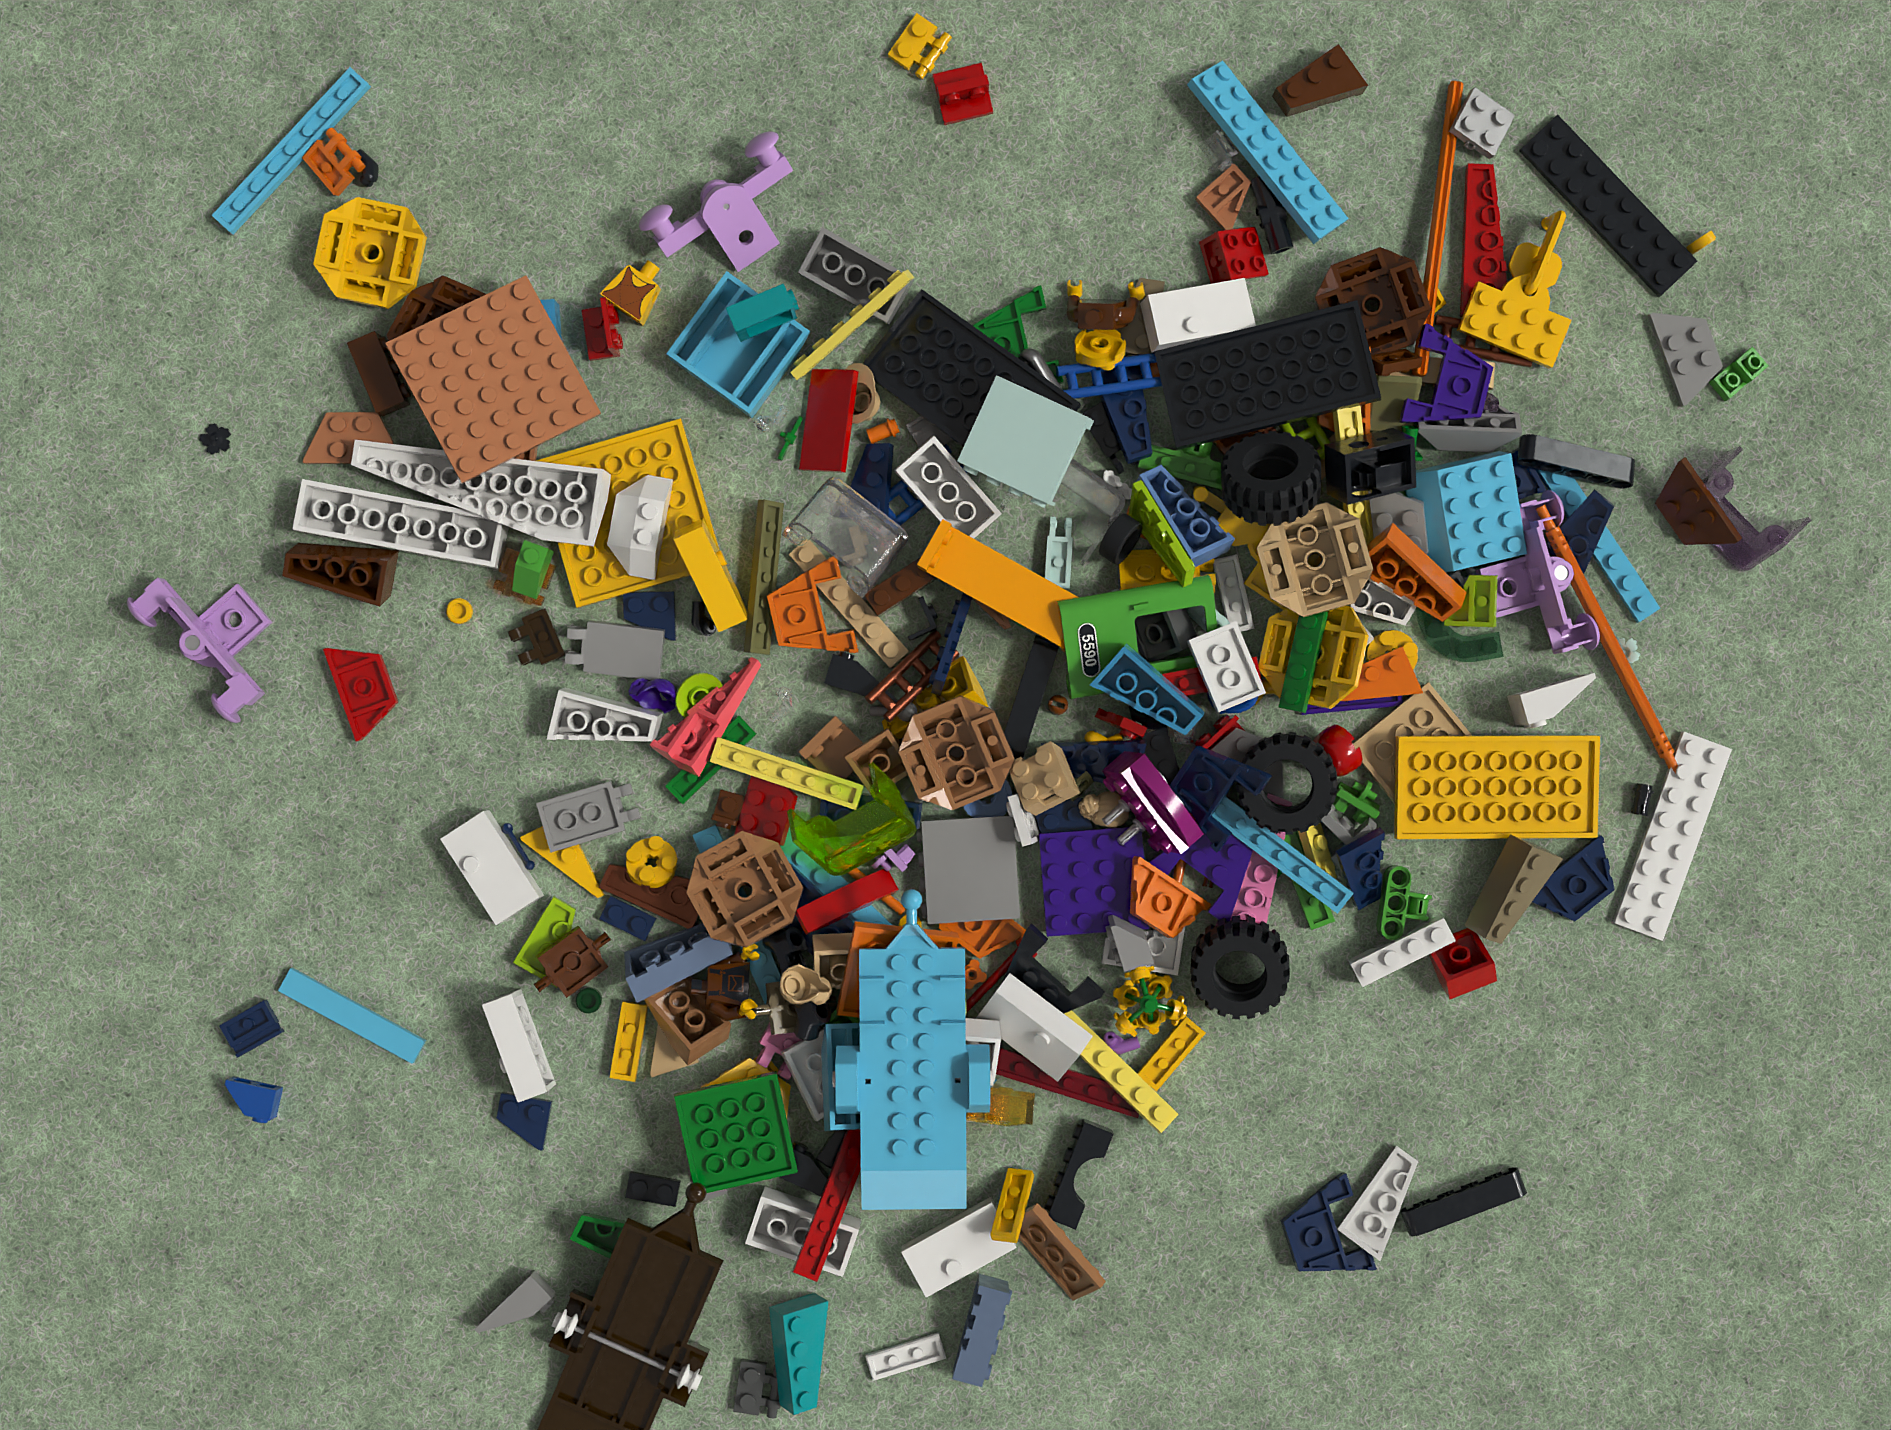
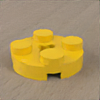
M1085 329L1079 332L1075 338L1074 351L1076 361L1080 364L1100 367L1103 370H1112L1115 364L1119 363L1125 356L1126 341L1121 339V333L1117 330L1094 329V331L1086 333Z
M1384 631L1374 636V640L1366 648L1365 655L1366 660L1369 661L1385 654L1386 651H1392V649L1403 646L1414 670L1418 659V647L1407 634L1401 631Z
M659 836L642 839L636 842L626 853L627 873L631 880L640 886L641 884L650 886V888L664 886L675 875L677 854L674 848ZM647 859H657V866H646Z

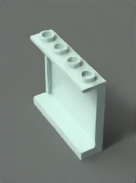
M996 375L957 462L964 464L962 470L977 476L978 472L987 475L985 480L996 486H1000L1001 482L1010 486L1008 491L1022 497L1026 493L1032 496L1031 502L1045 508L1046 504L1055 506L1056 503L1053 502L1054 496L1085 430L1091 429L1094 420Z

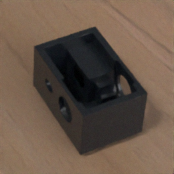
M1390 428L1324 444L1326 492L1331 497L1347 505L1416 488L1415 438L1408 434ZM1356 491H1369V492H1371L1370 494H1367V495H1354V494H1352L1353 492H1356Z

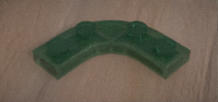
M1416 607L1417 621L1424 639L1433 649L1446 658L1458 662H1477L1504 657L1499 632L1478 636H1463L1454 632L1449 626H1444L1445 621L1442 622Z

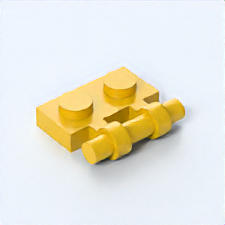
M916 13L889 51L888 57L908 71L914 63L920 67L915 72V75L923 80L926 74L931 73L934 69V63L940 54H944L948 49L947 44L952 37L946 32H943L939 39L933 37L937 31V26ZM928 44L932 49L925 58L920 54Z

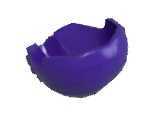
M639 678L630 684L629 695L644 709H660L665 714L676 707L677 689L670 681L663 678L651 681ZM660 693H661L667 700H662V698H661V696H660Z

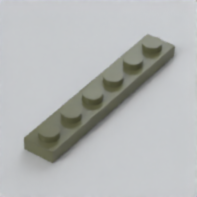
M765 499L758 500L744 652L770 655L773 620L767 595L776 590L784 503Z

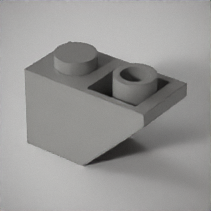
M1114 915L1108 916L1110 925L1105 928L1109 941L1115 940L1117 948L1112 949L1116 964L1122 963L1124 972L1153 964L1154 961L1145 931Z

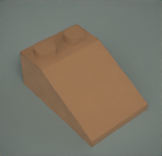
M691 976L644 999L670 1045L687 1066L729 1038L731 1028L729 1021H724L711 1011L705 1009L706 995H691Z

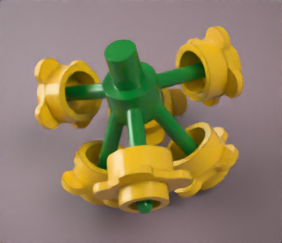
M1154 966L1137 967L1124 974L1125 978L1130 977L1131 980H1126L1124 985L1115 988L1113 997L1117 998L1118 1007L1121 1010H1126L1139 1003L1140 1008L1133 1014L1128 1011H1124L1121 1015L1117 1012L1113 1014L1117 1020L1115 1026L1119 1032L1124 1035L1129 1033L1135 1037L1137 1035L1136 1028H1145L1149 1030L1150 1034L1155 1035L1159 1032V1026L1162 1022L1166 1021V1018L1171 1020L1173 1026H1177L1179 1020H1183L1186 1017L1187 1006L1184 1004V996L1179 995L1177 1000L1170 999L1166 1005L1160 1004L1157 999H1163L1164 997L1168 999L1173 995L1171 990L1173 980L1171 976H1157L1155 973H1150V971L1155 970ZM1146 981L1150 982V984L1148 985V990L1145 983ZM1140 983L1143 993L1141 997H1139L1138 989L1133 987L1134 984ZM1157 1009L1165 1010V1013L1159 1012Z

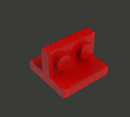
M982 63L933 74L944 125L993 114L988 76L984 74Z

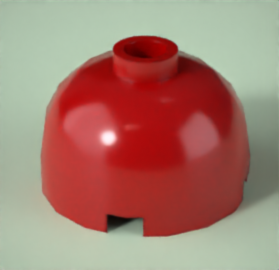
M1334 724L1322 730L1314 738L1313 742L1320 743L1324 747L1323 750L1327 754L1329 753L1333 760V765L1336 767L1337 777H1341L1361 766L1363 758L1360 747L1355 749L1352 741L1355 740L1354 737L1345 728Z

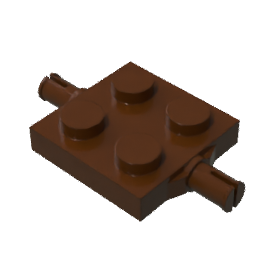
M576 926L536 955L543 965L546 975L534 983V986L541 992L553 983L562 991L566 998L608 968L601 957L599 948L611 941V938L604 932L595 940H592L584 934L579 926Z

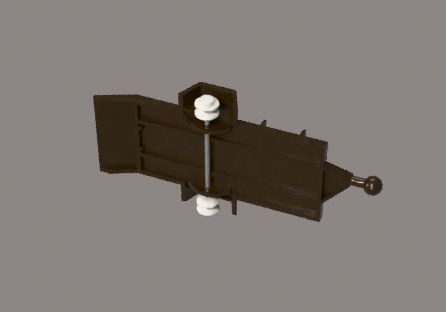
M698 1182L691 1183L686 1188L687 1202L684 1208L653 1228L627 1218L594 1298L577 1289H573L570 1292V1299L563 1313L558 1312L552 1323V1327L556 1329L548 1347L569 1355V1358L537 1430H650L663 1398L685 1407L692 1390H697L703 1377L700 1375V1371L710 1349L693 1341L688 1343L724 1261L700 1250L694 1210L696 1205L701 1203L706 1197L704 1185Z

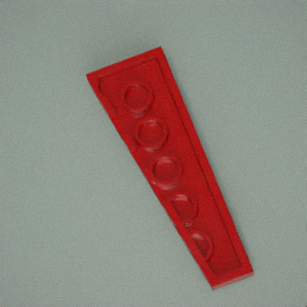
M1468 163L1465 169L1460 317L1463 316L1476 282L1479 281L1498 290H1501L1507 282L1506 261H1504V242L1499 223L1501 219L1497 205L1498 196L1494 164Z

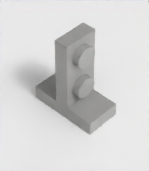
M1332 804L1330 812L1321 821L1342 841L1332 851L1331 859L1339 865L1335 851L1375 830L1377 824L1369 817L1354 830L1352 822L1345 816H1339L1334 811L1335 806Z

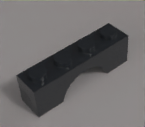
M1084 1118L1082 1124H1076L1072 1134V1138H1075L1072 1148L1067 1147L1062 1160L1066 1163L1063 1172H1057L1053 1185L1056 1186L1053 1196L1048 1195L1044 1205V1209L1047 1210L1049 1217L1053 1221L1076 1230L1085 1208L1084 1201L1074 1189L1076 1172L1086 1161L1105 1157L1114 1134L1112 1129Z

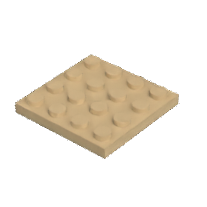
M1429 682L1421 687L1423 693L1412 694L1401 705L1397 706L1352 743L1355 749L1360 747L1363 758L1362 765L1394 804L1396 736L1471 735Z

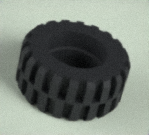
M1269 431V433L1265 434L1258 432L1254 433L1252 437L1246 436L1242 438L1240 443L1236 442L1230 447L1221 463L1222 497L1225 505L1238 518L1243 517L1244 521L1251 524L1257 522L1260 526H1266V524L1279 526L1283 522L1291 523L1297 517H1304L1309 510L1311 511L1315 507L1321 496V462L1318 452L1308 441L1305 442L1302 437L1298 435L1294 437L1288 432H1283L1282 434L1276 433V431ZM1269 476L1283 477L1281 479L1276 480L1260 479Z
M1280 732L1268 738L1264 737L1248 750L1242 760V763L1265 772L1276 761L1283 759L1294 760L1306 767L1312 779L1310 794L1302 803L1295 806H1281L1272 802L1266 796L1264 790L1255 796L1237 782L1236 790L1239 794L1238 800L1240 805L1244 806L1245 814L1249 819L1253 818L1257 822L1256 825L1262 829L1267 827L1272 833L1277 834L1280 831L1285 832V835H1293L1295 831H1300L1301 833L1308 831L1309 827L1318 825L1322 818L1328 815L1336 798L1337 772L1331 756L1323 750L1324 747L1320 743L1313 742L1306 735L1299 736L1295 732L1281 734Z
M1240 915L1232 916V920L1228 922L1226 918L1217 920V926L1210 924L1205 928V934H1200L1196 939V946H1193L1190 966L1192 987L1196 989V995L1199 1000L1205 999V1006L1209 1010L1216 1008L1218 1010L1217 1014L1225 1017L1226 1014H1230L1232 1019L1240 1020V1016H1247V1019L1255 1018V1013L1258 1012L1264 1015L1269 1012L1270 1005L1272 1007L1278 1005L1280 996H1284L1287 991V983L1290 979L1287 946L1284 941H1280V934L1275 929L1269 931V924L1261 921L1260 924L1255 923L1254 917L1248 916L1247 920H1240ZM1246 951L1257 956L1263 962L1265 969L1263 974L1256 980L1246 984H1236L1222 978L1216 971L1215 964L1220 957L1229 952Z

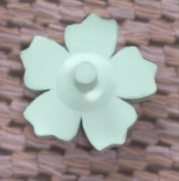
M1616 637L1628 662L1633 663L1639 660L1640 653L1636 652L1638 648L1636 645L1637 641L1630 638L1626 642L1625 638Z

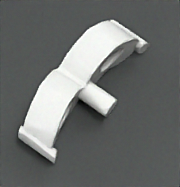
M1106 470L1103 477L1106 486L1118 487V494L1121 499H1131L1132 489L1126 483H1121L1120 478L1114 475L1112 470Z

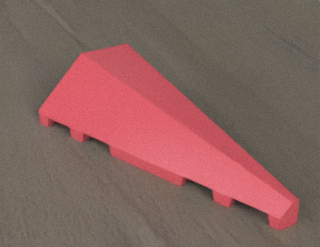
M753 657L748 659L749 664L738 673L734 671L729 676L730 680L723 687L714 688L687 711L688 716L676 726L672 724L667 728L668 733L658 741L654 739L650 746L680 769L699 777L713 753L717 738L722 737L761 667L760 662Z

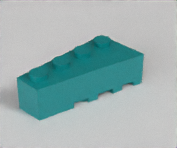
M816 1293L769 1307L779 1402L781 1407L793 1415L816 1408L818 1402L829 1301Z

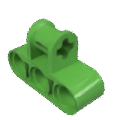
M1392 865L1385 870L1376 930L1380 936L1389 940H1396L1402 936L1406 918L1429 920L1427 909L1432 895L1410 892L1411 873L1405 867ZM1400 870L1403 874L1402 881L1395 884L1392 881V875L1395 871ZM1396 895L1399 899V904L1396 908L1390 909L1388 900ZM1393 921L1395 924L1394 932L1386 934L1384 931L1385 924Z

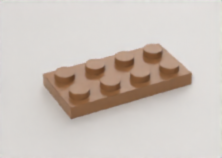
M1038 1203L1026 1209L1018 1239L1072 1301L1100 1289L1106 1282L1104 1278L1083 1256L1082 1251L1070 1241L1065 1232L1049 1217L1047 1211Z

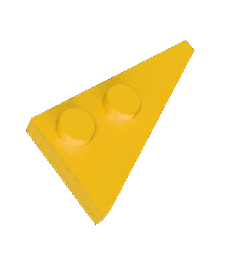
M543 826L520 837L522 842L595 897L599 898L605 895L603 890L599 888L600 884L580 844L550 853Z

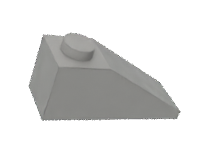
M534 1270L474 1330L480 1333L532 1317L539 1310L544 1313L554 1303L551 1298L556 1292Z

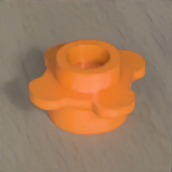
M976 959L970 960V963L965 965L966 989H972L975 984L985 982L987 978L986 973L981 971L980 963ZM970 972L974 973L973 977L969 976Z

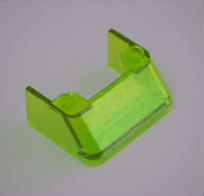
M873 762L868 765L873 783L870 787V792L874 800L859 807L857 810L852 811L835 822L829 817L817 815L804 821L792 809L787 811L792 842L833 876H841L911 838L916 833L914 818L895 783Z

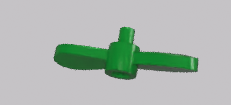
M798 416L791 432L786 434L781 431L779 436L785 438L784 441L786 443L778 456L779 460H783L789 445H793L797 437L795 433L803 417Z

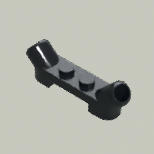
M790 927L786 930L779 929L762 939L764 948L776 954L782 973L789 967L798 964L807 968L802 953L808 950V946L802 932L796 927ZM812 1001L794 1004L798 1015L794 1034L797 1038L804 1041L817 1039L821 1025L829 1022L831 1019L828 1001L821 1005H816Z

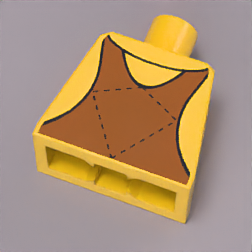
M649 260L646 261L640 271L628 265L602 290L600 295L606 297L610 304L613 303L617 309L643 326L661 291L659 285L652 281L660 268Z

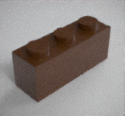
M373 331L347 342V345L375 412L383 417L409 406L408 398L411 397L407 385L400 382L398 374L401 372L395 361L391 360L385 345L388 342L385 336L381 337L380 334Z
M920 558L864 594L878 617L937 580L936 577L918 568L917 564Z

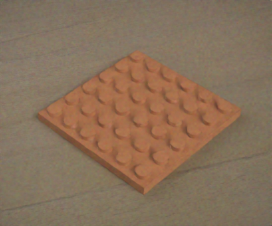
M526 275L385 343L461 484L601 414Z

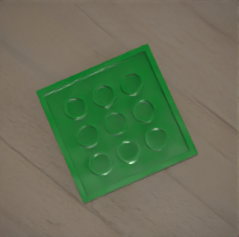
M777 1071L674 1094L693 1183L698 1182L704 1185L706 1193L798 1173Z

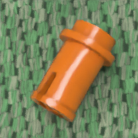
M887 418L886 422L866 429L872 444L890 436L896 437V434L900 433L894 418L891 420Z

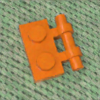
M329 128L325 133L330 139L329 142L326 144L323 140L317 139L302 159L333 195L340 196L355 178L349 172V169L353 166L357 172H361L366 166L361 161L360 154L348 146L347 139L341 133H337L334 128ZM338 149L344 155L341 161L334 154Z

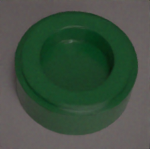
M584 988L576 996V1005L583 1013L590 1014L601 1007L602 996L595 988Z

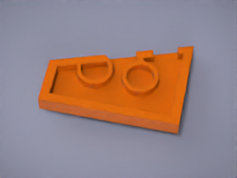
M1403 646L1364 662L1358 687L1341 701L1423 693Z

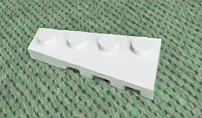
M1398 1146L1394 1148L1337 1229L1379 1261H1381L1418 1164L1415 1158Z

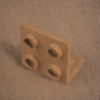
M835 716L799 753L805 759H808L817 770L846 779L854 770L844 755L863 744V742Z

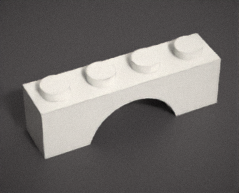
M1439 914L1417 925L1406 935L1383 946L1371 948L1348 961L1359 983L1364 987L1456 940L1444 917Z

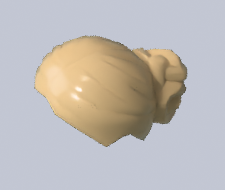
M1106 791L1097 796L1095 794L1085 795L1078 805L1080 813L1084 818L1100 826L1117 828L1122 826L1129 817V812L1124 811L1109 825H1105L1102 821V818L1119 804L1118 800L1121 796L1115 791Z
M798 964L789 967L782 973L779 990L783 998L789 1003L803 1004L812 1001L816 1005L826 1003L832 994L829 981L819 976L812 969Z

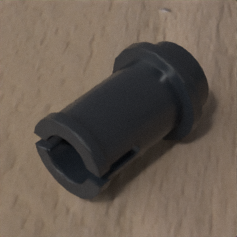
M1637 783L1636 788H1633L1635 797L1631 811L1632 814L1639 815L1640 812L1642 816H1648L1651 794H1654L1652 785Z

